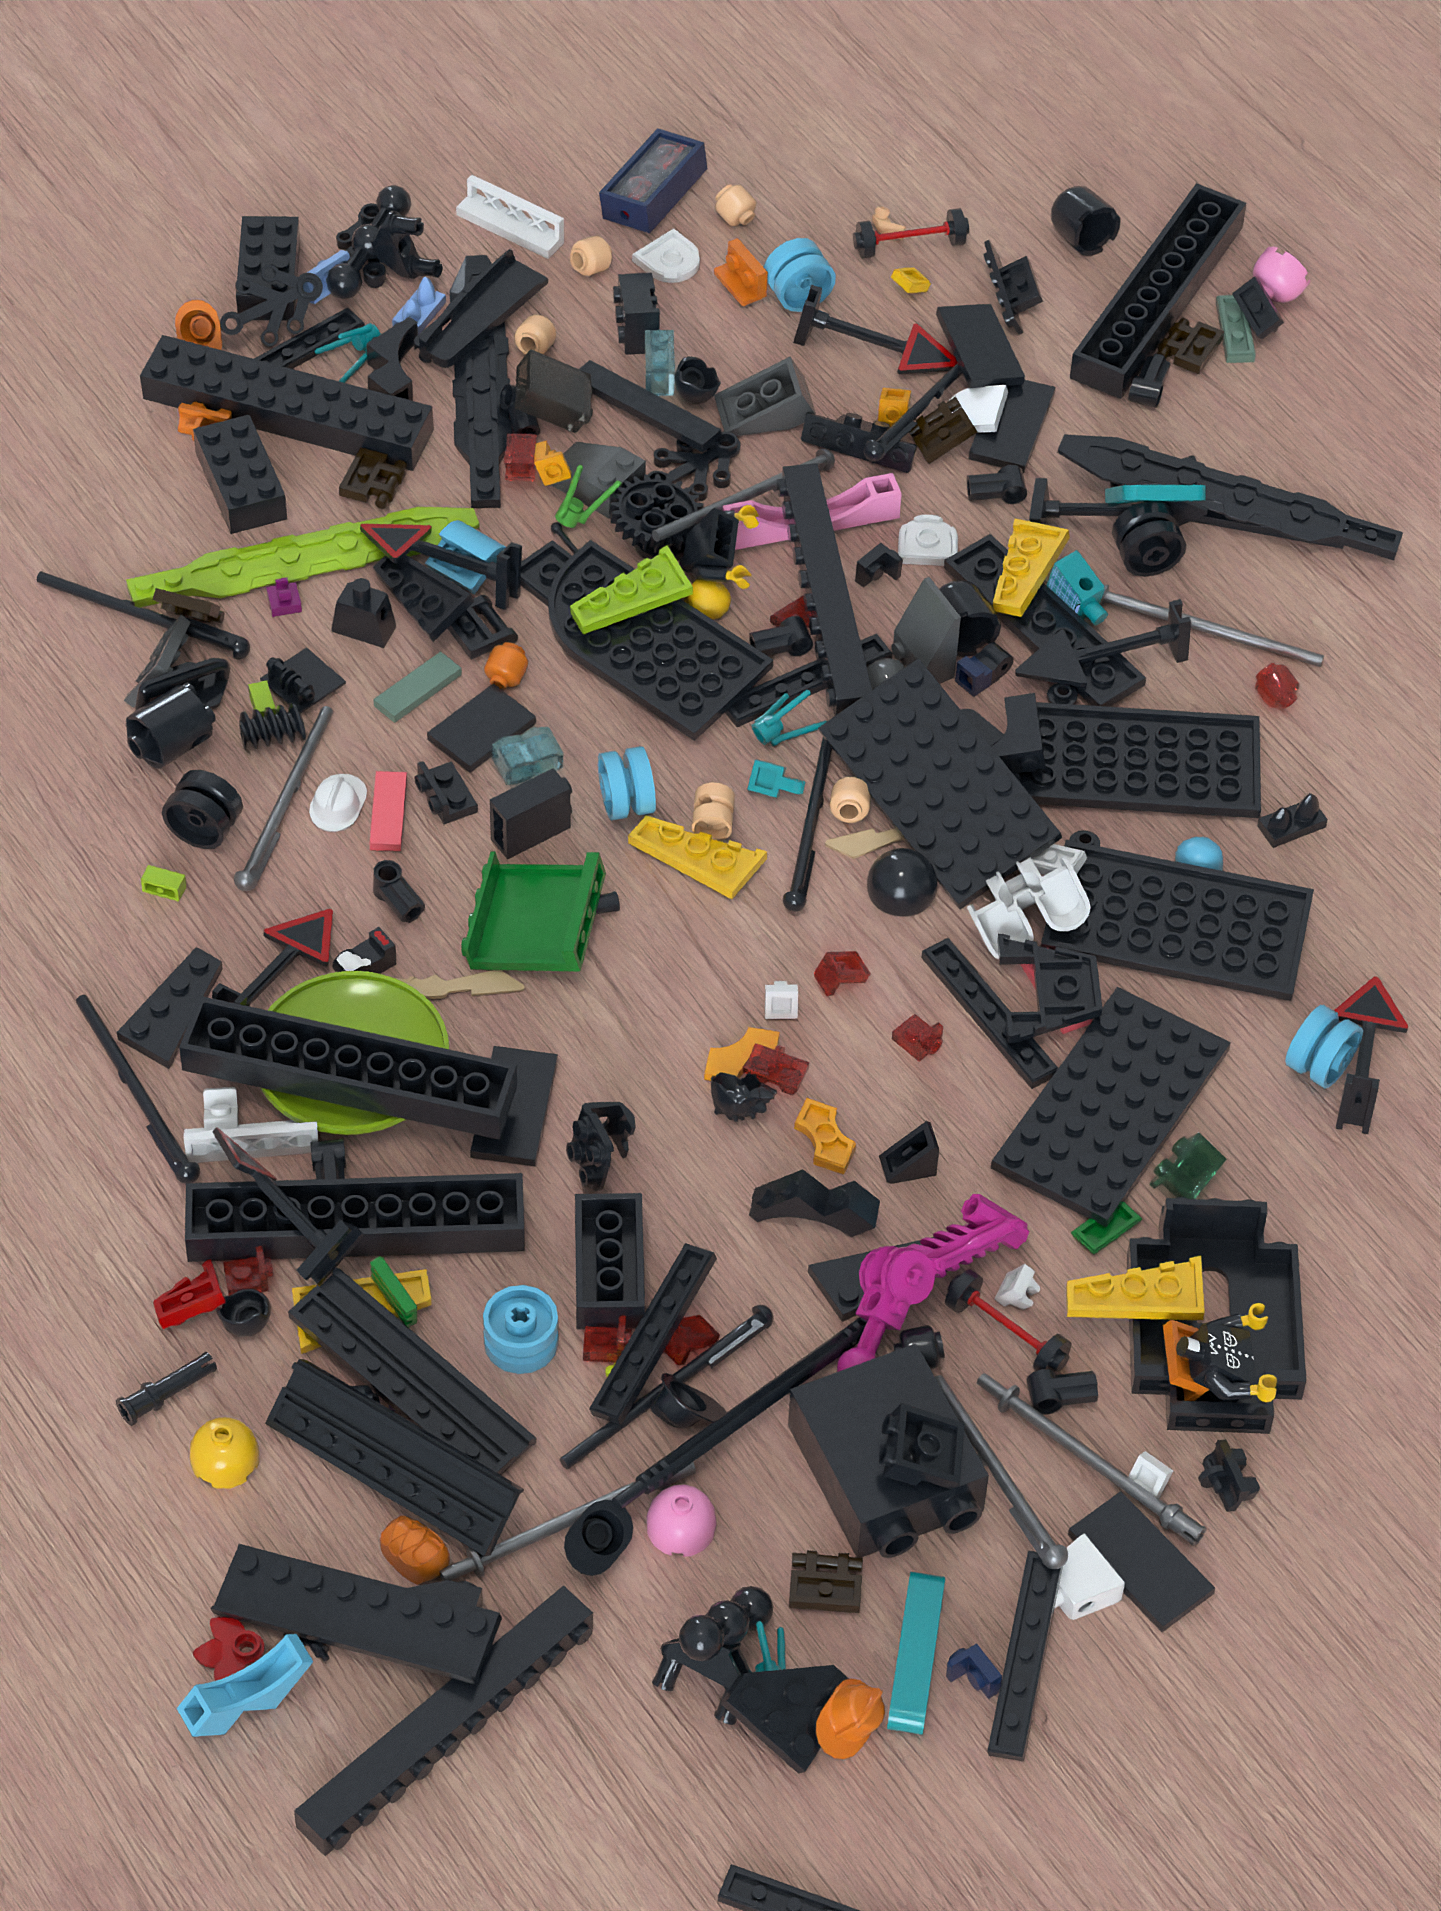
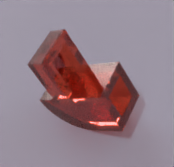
M507 433V451L504 452L505 480L535 481L537 468L534 464L535 446L538 443L537 435Z

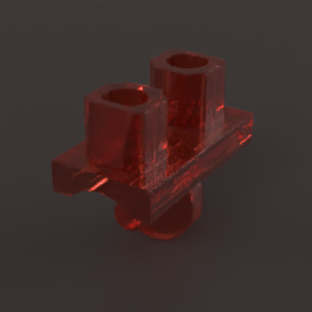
M755 1043L750 1057L743 1066V1073L755 1074L759 1082H769L778 1085L781 1092L794 1095L809 1069L810 1062L785 1054L784 1046L777 1045L775 1049H771Z

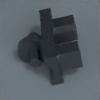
M1226 1439L1217 1440L1214 1451L1203 1459L1202 1465L1205 1470L1199 1475L1198 1480L1203 1488L1213 1487L1215 1493L1219 1494L1227 1512L1236 1511L1242 1501L1251 1500L1256 1496L1260 1486L1256 1477H1243L1241 1471L1247 1465V1458L1243 1449L1230 1448Z

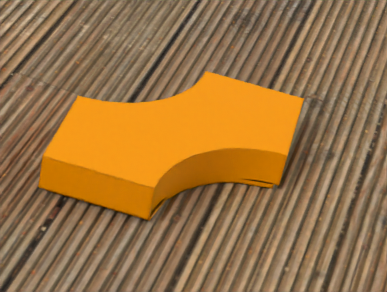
M748 1027L745 1035L738 1042L727 1047H710L704 1080L711 1081V1077L716 1076L720 1072L735 1075L740 1079L747 1070L753 1067L774 1064L780 1032Z
M806 1098L795 1121L794 1129L802 1132L811 1140L815 1149L814 1165L844 1175L856 1150V1143L844 1136L837 1127L835 1121L837 1115L836 1107Z

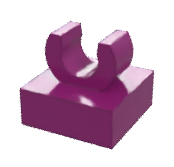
M287 578L275 579L276 586L266 587L272 617L302 612L296 582L288 583Z

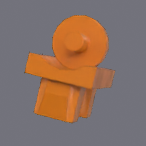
M193 402L191 405L181 403L178 407L180 415L178 432L192 435V440L194 441L193 429L232 419V412L222 408L217 411L209 410L204 404Z

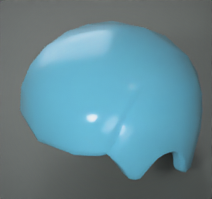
M1192 837L1183 841L1177 847L1175 862L1223 871L1222 851L1219 845L1208 837Z

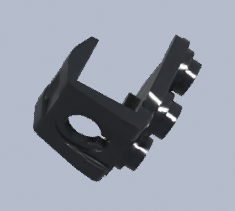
M621 1102L584 1103L578 1120L573 1122L572 1141L566 1145L568 1159L581 1166L579 1169L581 1184L584 1187L593 1188L595 1191L603 1189L610 1168L611 1152H614V1147L609 1136L612 1137L622 1158H626L629 1151L628 1137L634 1134L636 1128L633 1113ZM607 1117L606 1121L602 1124L599 1118Z

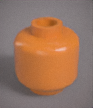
M505 642L503 645H497L492 649L485 664L484 672L490 679L491 685L494 683L500 689L505 690L507 687H516L521 683L529 661L521 647Z

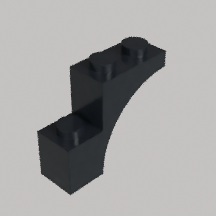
M410 316L367 343V364L374 369L368 375L369 390L413 401L412 380L406 375L400 365L405 354L414 346V339L418 335L417 322Z
M802 1169L756 1187L752 1195L749 1216L757 1222L779 1217L814 1220L832 1226L849 1237H853L876 1227L880 1200L854 1180L829 1190Z

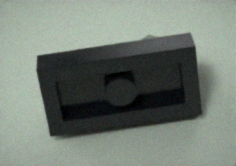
M1253 277L1232 293L1255 334L1260 339H1264L1270 333L1278 331V327L1285 323L1260 280L1256 277Z
M1309 793L1300 803L1287 808L1281 807L1276 812L1259 818L1257 827L1274 848L1326 828L1328 819L1319 808L1318 798Z

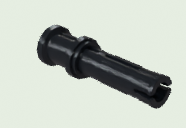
M204 1352L199 1357L157 1382H145L141 1384V1389L126 1398H117L116 1405L123 1419L130 1426L135 1425L139 1417L151 1410H160L164 1405V1400L208 1374L217 1370L215 1362L201 1367L212 1360V1356L208 1352Z

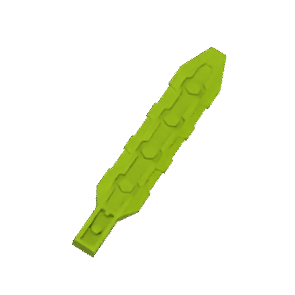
M415 507L387 513L384 517L357 523L346 522L330 526L329 529L298 536L292 534L274 538L271 542L239 549L233 547L206 553L185 567L126 579L127 589L131 601L140 608L159 604V602L152 600L156 588L189 597L225 598L250 592L254 588L275 584V579L287 578L288 583L306 580L309 576L340 569L351 570L364 567L367 563L380 561L385 554L360 531V524L432 526V532L422 541L438 545L442 540L439 533L453 521L460 520L474 529L479 528L480 524L474 508ZM410 551L407 554V556L418 555L421 553L416 551Z

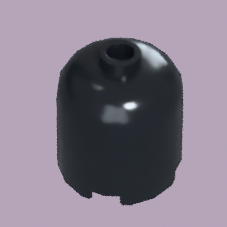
M1074 186L1066 189L1056 198L1051 208L1053 226L1082 255L1092 256L1102 252V246L1109 239L1113 241L1120 229L1121 218L1117 215L1115 209L1085 186Z
M957 580L951 581L939 588L961 617L957 656H974L977 654L976 649L984 646L986 643L995 642L1000 634L1001 624L979 587L969 581Z

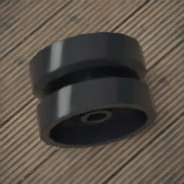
M1150 501L1132 506L1119 515L1113 524L1112 536L1120 551L1123 563L1127 571L1136 576L1148 577L1168 571L1179 563L1185 554L1187 544L1171 507L1163 502Z
M190 770L182 776L175 792L165 802L161 813L164 823L180 840L194 847L215 849L223 843L230 827L239 818L243 809V803L236 789L225 779L204 770Z

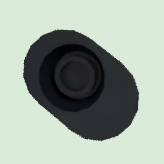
M668 1373L661 1375L663 1387L651 1405L652 1413L665 1423L682 1429L694 1425L701 1419L713 1423L727 1413L713 1398L684 1384Z
M611 1500L596 1501L586 1508L573 1523L565 1536L564 1550L567 1560L575 1570L589 1576L602 1574L611 1567L627 1548L632 1539L634 1527L632 1518L626 1508L618 1510Z

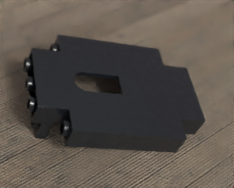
M1186 1197L1166 1198L1165 1206H1162L1160 1214L1159 1239H1152L1150 1237L1130 1238L1127 1251V1270L1138 1267L1141 1268V1271L1158 1268L1160 1263L1174 1261V1264L1189 1262V1258L1201 1256L1202 1272L1215 1271L1223 1275L1227 1280L1229 1315L1239 1313L1240 1317L1248 1315L1249 1309L1253 1304L1261 1303L1265 1305L1262 1314L1254 1315L1257 1318L1268 1317L1263 1329L1254 1330L1248 1325L1243 1326L1244 1329L1250 1331L1257 1385L1261 1376L1265 1374L1274 1375L1277 1378L1275 1387L1277 1391L1274 1399L1302 1400L1306 1385L1298 1244H1287L1285 1242L1264 1243V1227L1268 1214L1267 1202L1251 1199L1233 1201L1218 1198L1208 1200L1188 1199ZM1129 1319L1131 1394L1165 1395L1167 1430L1270 1434L1274 1418L1273 1400L1271 1402H1263L1257 1395H1252V1399H1239L1237 1402L1221 1400L1212 1391L1208 1390L1195 1401H1185L1183 1388L1170 1384L1163 1325L1170 1320ZM1175 1320L1198 1329L1204 1324L1197 1323V1320Z

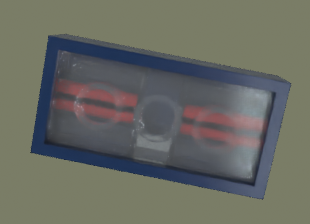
M657 128L599 192L603 219L651 233L708 169L704 142Z

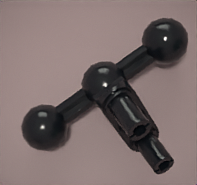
M397 185L386 186L379 192L376 200L378 214L371 224L361 225L354 231L351 239L354 252L347 263L336 264L328 272L326 278L327 288L333 296L340 299L354 297L360 291L362 285L360 270L365 262L371 259L378 258L381 263H384L395 273L407 279H415L418 276L438 278L442 274L443 266L440 264L441 261L439 259L421 258L414 246L410 235L420 236L424 231V223L421 222L422 219L420 217H406L412 204L409 193L403 187Z
M742 1587L735 1592L730 1601H718L713 1604L706 1615H696L687 1619L680 1629L679 1638L662 1644L660 1649L663 1658L652 1683L656 1687L663 1683L661 1686L662 1690L673 1691L681 1668L685 1665L724 1686L726 1690L723 1694V1699L739 1675L751 1673L740 1650L741 1643L739 1642L744 1639L748 1631L757 1630L756 1623L758 1621H761L765 1627L771 1620L774 1605L770 1595L759 1587ZM719 1704L714 1713L715 1718L721 1720L724 1716V1723L734 1725L737 1718Z

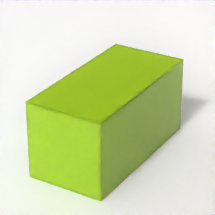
M267 681L248 684L249 698L253 710L258 709L263 717L265 707H270L273 713L276 714V708Z
M148 865L141 878L142 892L179 902L186 889L185 875Z

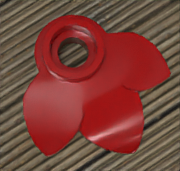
M216 1617L210 1619V1628L214 1639L207 1641L192 1652L193 1657L201 1665L215 1668L214 1679L217 1681L235 1674L259 1660L264 1655L265 1645L263 1639L258 1634L245 1630L239 1620L228 1617ZM245 1647H250L253 1649L252 1651L247 1653L241 1652V1650Z

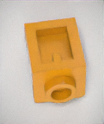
M883 387L879 400L878 421L885 422L891 427L908 411L911 390Z
M547 440L536 443L534 464L544 485H550L571 478L572 473L563 453L551 450Z

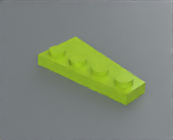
M667 545L659 550V555L651 560L646 558L639 562L638 568L627 575L622 573L615 577L614 583L606 588L599 587L572 604L570 611L582 634H586L693 594V586Z

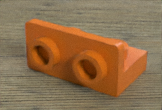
M738 238L729 241L728 255H726L727 263L715 267L714 275L741 306H746L767 297L768 272Z
M1171 1319L1163 1325L1170 1384L1183 1388L1185 1401H1195L1209 1389L1192 1380L1189 1359L1179 1356L1176 1352V1347L1181 1337H1190L1199 1329Z

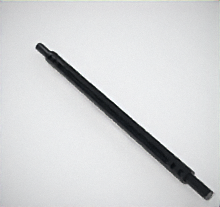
M859 1317L638 1475L635 1479L636 1482L612 1498L614 1506L621 1510L643 1493H651L790 1393V1389L798 1387L840 1357L844 1352L859 1343L867 1321Z

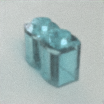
M549 727L531 728L521 736H505L492 744V760L506 785L525 782L552 768L556 771L563 768L564 753Z

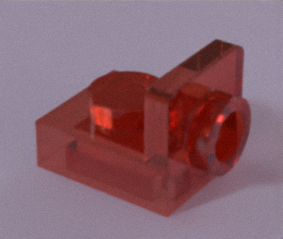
M857 951L826 952L814 972V977L826 996H833L840 984L866 983L871 975Z
M914 1014L892 1031L891 1039L920 1062L928 1054L933 1055L940 1049L943 1043L944 1026L937 1022L930 1027Z
M262 1246L255 1247L256 1257L223 1262L228 1296L242 1289L253 1288L259 1292L269 1291L268 1278L274 1277L271 1257L264 1258Z
M701 1315L683 1317L664 1352L678 1366L685 1365L691 1350L712 1346L719 1340L720 1334Z
M619 1316L618 1328L585 1326L583 1361L617 1362L632 1336V1329H626V1316Z

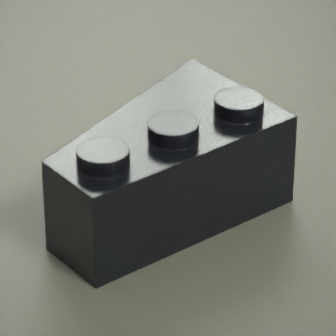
M652 273L618 274V286H613L614 303H619V306H615L616 323H621L622 325L617 328L618 343H624L625 355L659 353L660 310L656 308L658 303L657 296L654 294L655 285Z

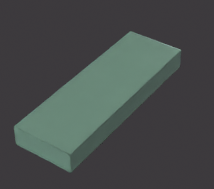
M1233 295L1217 296L1216 308L1220 330L1224 331L1222 342L1226 363L1255 362L1256 354L1250 323Z
M440 651L374 698V707L395 723L461 676L462 669Z

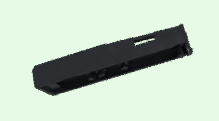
M509 249L461 289V292L446 307L444 312L415 337L414 350L417 348L420 350L419 359L424 363H431V359H433V363L442 368L453 366L548 284V278L515 260L513 250ZM451 320V322L442 331V327Z

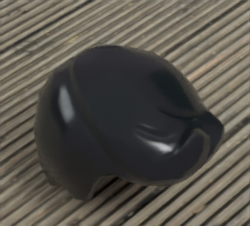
M683 357L675 372L677 392L688 403L699 404L708 401L716 394L721 384L715 368H708L706 363L698 357Z

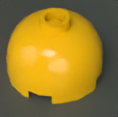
M218 1417L207 1421L196 1430L190 1443V1465L194 1475L198 1479L200 1477L204 1481L212 1483V1487L217 1489L233 1488L245 1483L247 1476L253 1472L255 1467H258L259 1445L252 1430L246 1424L230 1417Z

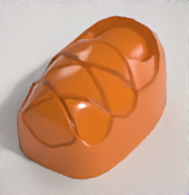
M401 1515L392 1520L384 1531L381 1532L380 1548L382 1554L403 1577L416 1585L438 1577L440 1571L448 1567L450 1563V1553L443 1540L433 1530L417 1520Z

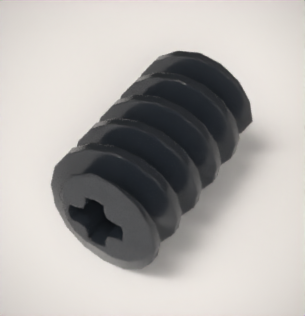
M293 702L289 703L288 712H286L282 705H277L276 714L273 713L270 707H265L263 717L258 709L253 710L251 719L245 711L240 714L239 729L245 751L247 741H250L253 747L258 749L259 739H263L266 746L269 747L272 737H275L277 742L282 744L285 734H287L291 742H294L296 732H299L303 740H306L301 711L298 710Z

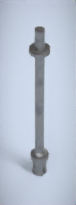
M986 1373L979 1377L977 1384L1000 1400L998 1404L1000 1412L1003 1413L1011 1408L1156 1513L1164 1529H1172L1190 1542L1192 1546L1197 1545L1203 1538L1207 1528L1182 1512L1183 1507L1177 1503L1174 1505L1165 1504L1018 1397L1020 1388L1017 1385L1006 1389Z
M694 1462L656 1489L662 1491L669 1488L670 1484L689 1475L696 1474ZM634 1482L496 1544L491 1556H483L470 1547L466 1548V1559L440 1571L442 1581H452L471 1571H474L479 1578L484 1576L483 1566L572 1526L585 1509L594 1502L601 1500L612 1501V1498Z

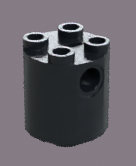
M186 682L183 685L175 686L126 718L127 743L137 758H143L152 767L161 769L209 739L213 732L212 723L216 721V717L209 706H204L199 700L195 688Z

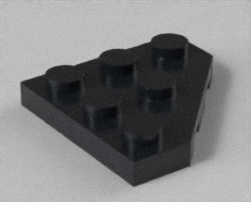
M835 1665L744 1673L736 1678L720 1704L799 1774L806 1772L821 1748L816 1736V1721L822 1708L836 1687L842 1681L849 1678Z

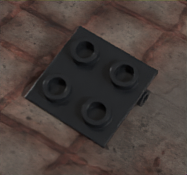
M307 647L285 662L280 658H270L266 663L268 673L260 678V681H267L269 688L288 705L292 702L295 703L301 713L346 684V681Z

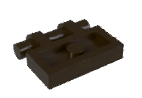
M1181 318L1179 322L1172 325L1169 330V336L1160 342L1156 354L1163 355L1165 359L1174 355V365L1200 374L1222 342L1224 331L1199 321L1192 328L1189 326L1190 322L1188 319Z
M956 397L947 403L945 401L937 405L938 408L927 416L923 417L921 415L915 419L917 424L909 432L928 464L978 433Z
M360 447L339 486V496L367 503L371 495L377 496L375 505L380 509H384L388 503L393 501L397 485L403 482L407 464L402 460L396 461L395 465L388 464L387 454ZM380 477L387 478L385 484L378 482Z
M158 588L155 589L152 600L161 603V609L182 616L188 614L189 617L206 623L211 621L222 623L224 620V611H220V606L214 603Z
M807 1550V1554L793 1553L792 1567H804L806 1569L805 1571L791 1570L789 1608L860 1613L862 1575L848 1574V1571L862 1572L863 1558L849 1557V1553H838V1556L819 1555L817 1551ZM816 1568L837 1570V1573L816 1572Z

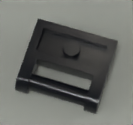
M487 595L473 598L475 602L447 628L471 660L492 651L497 645H503L505 642L515 644L518 640V634L513 628L507 627L493 609L492 601ZM477 613L483 614L497 633L492 634Z

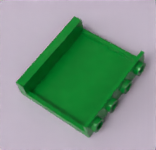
M491 851L488 863L484 864L482 869L483 880L481 887L476 890L474 912L469 915L467 937L463 938L461 944L462 955L467 958L470 969L581 972L606 876L600 853L587 852L584 865L500 864L496 852Z

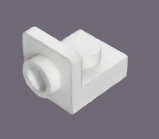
M236 1088L204 1089V1131H211L216 1127L220 1130L238 1128Z

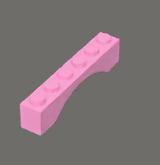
M893 473L864 478L852 488L826 500L834 531L900 518L901 491ZM752 500L723 505L722 511L735 510V513H738L743 506L751 505L759 514L756 517L759 525L755 528L749 529L742 521H739L735 550L789 540L787 526L790 523L789 519L784 520L782 507L763 505Z

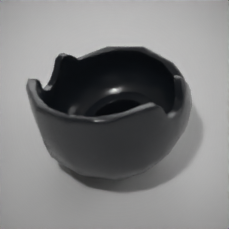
M252 1288L239 1290L230 1296L226 1295L224 1297L226 1303L223 1304L222 1308H217L218 1316L226 1330L240 1337L253 1336L259 1333L269 1321L272 1306L264 1293Z

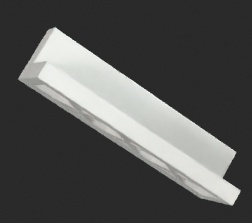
M474 175L467 179V197L456 207L457 216L547 259L564 244V218ZM477 188L482 190L486 197L477 194ZM499 199L505 201L509 208L504 207ZM522 210L528 212L532 219L527 218ZM545 221L555 225V230L549 228Z
M293 1120L239 1124L238 1128L221 1130L253 1158L311 1153L310 1142L318 1141L317 1122L296 1123ZM204 1128L184 1129L185 1153L189 1162L202 1163L229 1159L212 1133L213 1130L204 1131Z

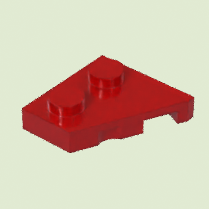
M211 1259L201 1264L204 1272L192 1281L188 1277H184L171 1290L163 1293L153 1301L162 1329L180 1325L191 1317L203 1312H211L218 1306L226 1303L216 1269Z

